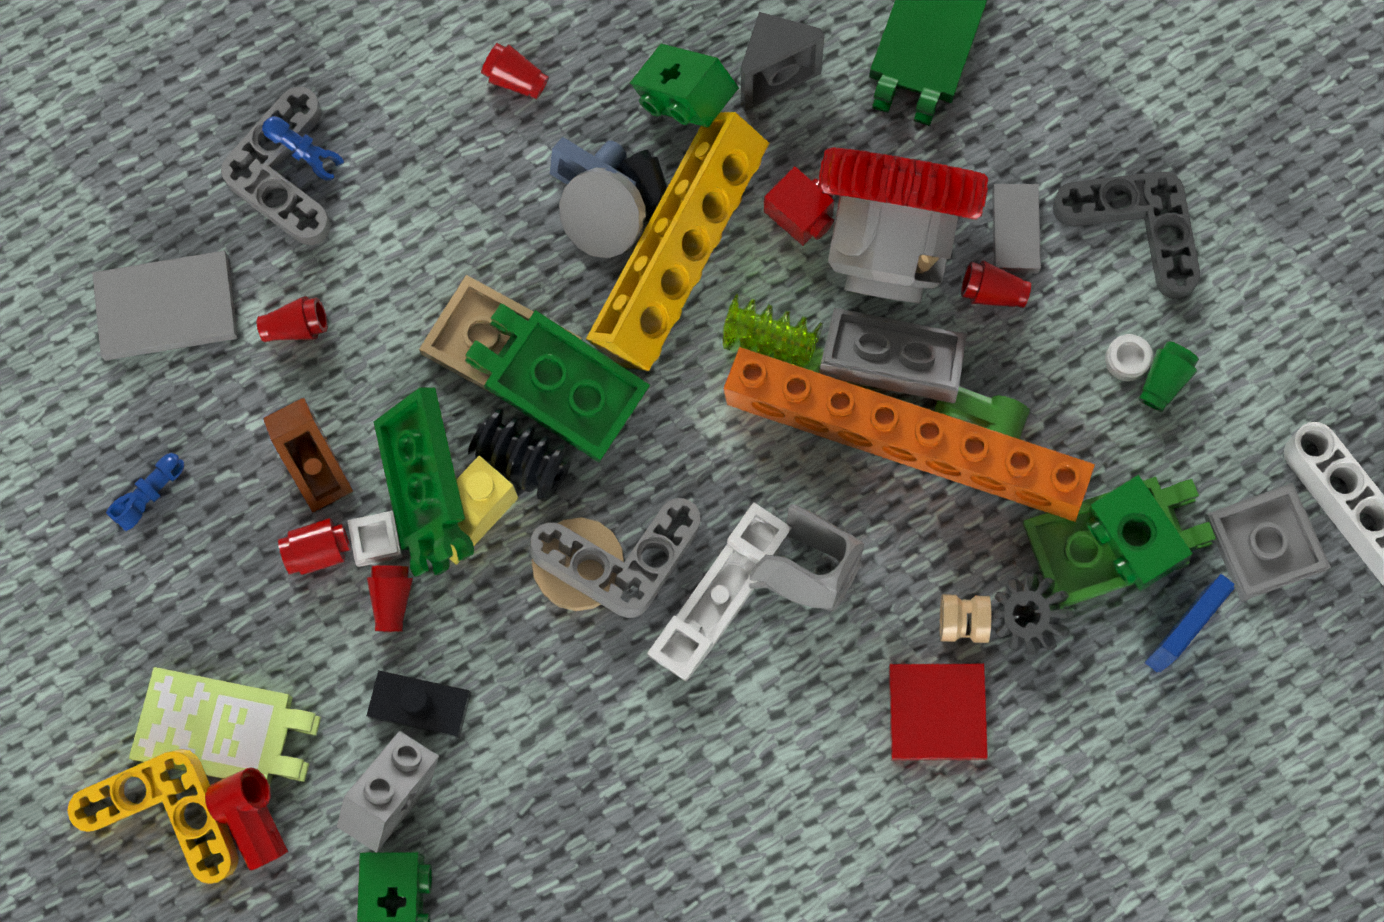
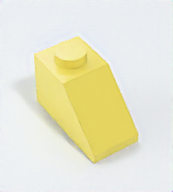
M478 456L456 479L465 519L458 523V526L471 538L474 546L518 499L513 484L481 456ZM451 545L453 556L449 559L457 565L460 561L458 560L455 547Z

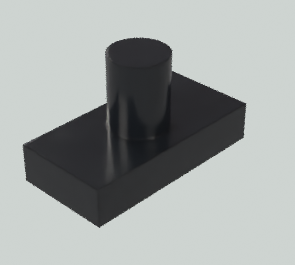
M378 670L366 716L370 719L460 738L471 692L466 689Z

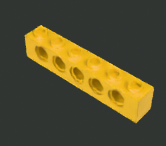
M720 112L708 128L700 126L586 337L588 342L624 368L649 371L653 363L659 358L662 346L669 332L679 320L687 298L693 287L701 279L705 264L713 249L720 243L723 230L732 213L740 205L742 195L750 179L761 165L762 157L770 143L736 112Z

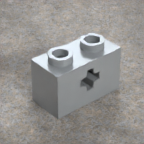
M399 731L344 796L337 828L377 853L430 787L439 755Z

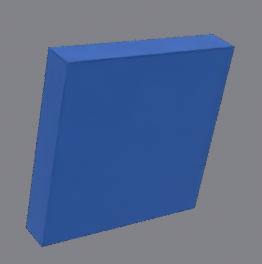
M1221 573L1199 594L1144 663L1157 673H1161L1174 662L1234 590L1233 586L1235 584Z

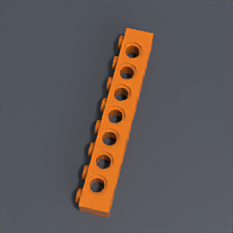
M741 347L738 349L723 388L726 403L729 406L1076 522L1095 467L1093 463Z

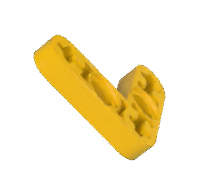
M178 749L161 754L78 791L69 801L67 809L69 820L73 826L86 832L107 827L163 802L188 866L195 878L203 883H217L232 875L238 865L237 849L227 825L218 823L207 810L205 794L210 783L200 760L190 750ZM174 763L186 766L187 772L181 776V780L169 777L168 771L174 768ZM130 777H137L145 784L146 795L139 804L132 803L125 796L124 786ZM193 787L196 788V794L183 797L178 801L176 794ZM111 796L114 805L98 811L96 817L95 815L86 816L84 808L90 802H97ZM192 802L199 803L206 810L207 820L201 829H194L185 821V809ZM212 831L214 832L215 838L196 845L195 838L205 836ZM210 851L212 854L221 853L224 861L218 864V870L215 866L207 868L204 859L210 856Z

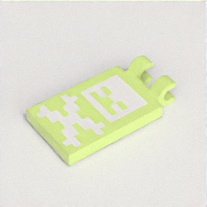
M154 667L129 759L143 763L166 752L185 749L190 750L198 757L208 777L224 779L252 767L258 769L265 776L269 786L273 776L305 782L309 763L304 762L302 759L281 755L288 730L317 736L321 717L316 716L312 712L290 709L293 697L289 694ZM174 763V770L187 772L184 764L176 765Z

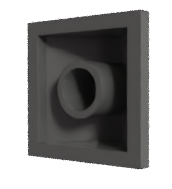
M759 12L741 65V106L744 112L821 74L825 35L820 28Z

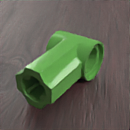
M960 386L955 403L938 400L934 409L935 412L1020 439L1030 414V409L1015 399L1000 395L989 398Z

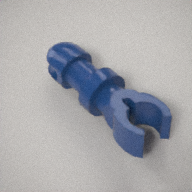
M272 116L264 121L262 131L268 139L276 144L280 142L293 151L291 156L298 161L301 158L306 160L312 167L313 172L325 181L334 179V174H329L324 170L322 160L330 159L336 166L344 164V161L339 154L316 147L312 144L313 139L306 134L303 137L289 128L290 124L279 117Z
M168 453L164 455L154 465L156 469L145 480L139 478L134 484L137 488L133 492L127 493L115 500L107 509L106 514L125 531L133 528L141 519L146 504L150 500L155 503L160 497L158 492L169 481L173 482L184 470V462L179 459L177 454Z

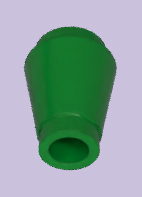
M1167 341L1163 349L1156 350L1142 393L1138 399L1150 408L1163 412L1165 407L1169 405L1197 373L1195 366L1199 358L1187 348Z

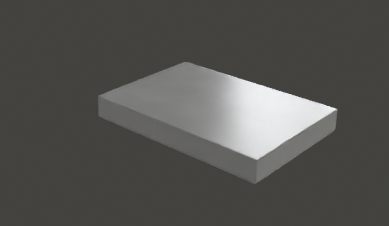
M225 250L92 272L100 353L105 361L238 339L229 258Z
M834 308L819 373L842 381L955 403L959 389L967 334Z

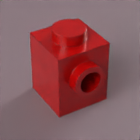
M794 166L764 196V213L804 246L812 237L816 240L823 237L833 225L834 199H832L833 195L820 191L818 188L819 179L814 178L810 180Z

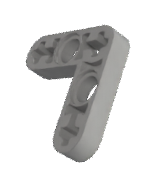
M294 87L283 93L222 163L221 173L225 183L232 192L298 242L304 245H315L326 239L330 232L331 224L326 211L319 203L275 171L291 154L292 151L282 144L272 151L265 150L260 146L261 140L265 136L262 131V125L269 117L283 118L287 123L290 121L294 129L293 131L302 137L305 134L307 135L321 118L322 110L316 95L305 87ZM297 103L302 106L306 103L309 111L305 115L301 112H297L294 115L292 105ZM254 150L260 159L265 162L261 164L257 158L254 160L250 151ZM238 167L244 170L249 167L252 175L248 179L242 176L237 179L234 171ZM283 189L288 193L285 204L278 208H270L265 205V197L271 190ZM297 207L298 211L307 219L311 220L315 217L318 227L314 230L310 227L303 230L299 219L292 214Z
M675 498L668 501L662 506L625 562L558 523H545L533 531L530 540V555L539 567L620 616L634 618L642 615L648 609L696 537L701 521L700 512L695 504L684 498ZM680 514L686 515L688 517L686 525L679 526L671 541L666 535L670 530L672 518L677 519ZM554 538L559 540V550L561 552L554 549L549 554L543 552L542 540L550 543ZM657 547L666 553L668 562L662 567L652 568L644 563L642 553L646 549ZM572 549L578 550L573 555L570 566L568 568L565 567L566 555L570 557ZM585 560H595L602 565L604 573L596 580H586L579 575L577 567ZM614 572L617 574L615 585L611 583L609 591L606 592L603 589L608 585L611 574ZM632 586L637 587L640 600L632 598L628 603L622 600L623 591L620 588L628 591Z

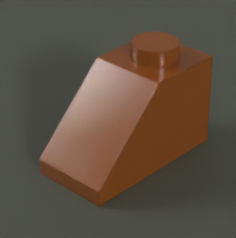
M304 397L263 418L274 447L312 513L353 492L325 434Z

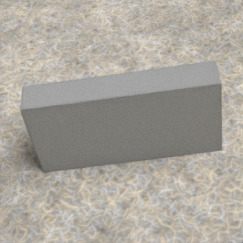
M994 184L992 189L994 266L1009 273L1039 274L1041 269L1039 184Z

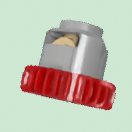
M830 147L825 150L823 160L821 161L818 188L822 193L839 196L828 262L834 272L847 274L844 290L921 304L924 288L934 289L943 281L946 261L951 258L958 217L977 220L982 216L988 193V177L984 173L863 150Z

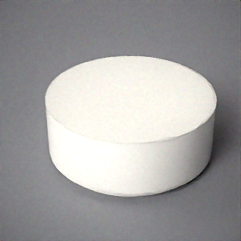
M1125 334L1114 339L1105 355L1107 369L1115 378L1122 381H1135L1142 378L1149 370L1153 361V352L1148 342L1134 334Z

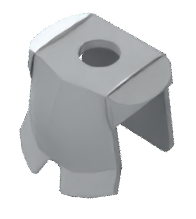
M791 504L788 508L787 524L792 527L789 536L836 558L839 565L830 573L815 575L786 557L765 554L749 575L750 580L760 582L750 583L749 588H768L795 603L813 608H823L833 612L837 609L855 579L860 567L864 543L819 515L798 505Z

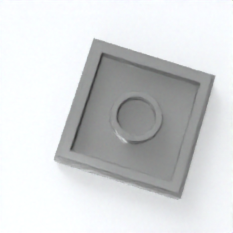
M1293 483L1210 512L1204 517L1206 522H1210L1216 537L1214 541L1232 582L1235 584L1234 586L1241 602L1320 574L1331 568Z

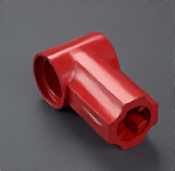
M252 767L211 784L205 794L208 812L218 823L228 825L244 861L251 871L288 853L267 808L271 798L269 783L258 769Z

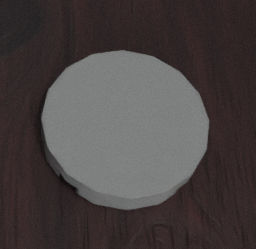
M596 167L575 176L564 187L559 202L560 220L566 235L578 249L594 257L611 258L623 254L640 239L643 233V219L646 218L645 205L639 190L626 176L619 172L612 173L611 171H606L605 169L607 168Z

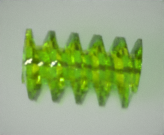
M737 293L731 302L724 322L722 345L723 349L731 350L740 341L741 348L752 351L757 347V353L766 356L774 353L775 359L787 362L790 358L791 364L804 368L806 365H809L823 323L819 322L815 329L809 332L807 330V317L802 316L797 324L792 326L790 325V311L785 310L778 320H774L773 305L770 304L767 305L761 314H757L756 299L753 298L742 309L739 307V294Z

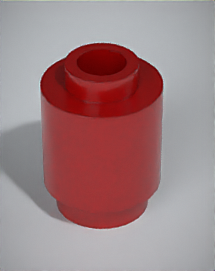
M331 518L288 531L287 537L278 539L280 554L289 575L296 572L305 575L345 562L344 552L351 550L343 524L335 526Z

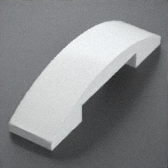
M753 502L727 539L725 548L677 616L674 615L647 655L684 681H687L720 639L754 590V588H749V584L759 582L750 580L749 575L765 554L777 555L790 534L792 527Z

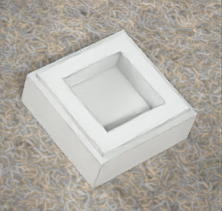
M393 511L347 520L357 567L403 558Z

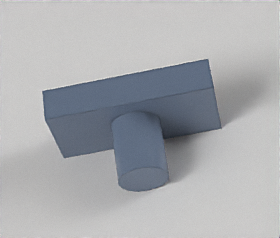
M562 137L552 148L550 174L563 183L568 184L575 176L596 167L607 168L605 169L606 171L616 173L619 172L617 171L619 164L627 159V154L618 143L607 141L593 156ZM627 177L636 186V182Z

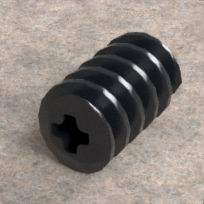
M499 407L479 426L469 444L468 454L476 451V458L481 456L486 462L491 461L490 465L499 473L506 470L507 480L513 483L522 479V489L527 492L537 489V498L545 502L556 492L569 471L571 462L565 463L563 461L566 447L560 445L552 453L547 452L551 438L545 435L539 442L533 443L535 428L529 426L522 434H518L517 430L520 419L514 417L506 425L502 424L505 410Z

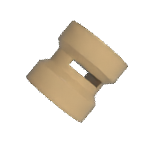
M942 594L940 602V641L956 642L962 637L970 638L974 643H989L991 633L990 596H974L971 600H961L957 595Z

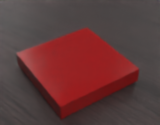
M984 663L889 664L891 761L987 760Z

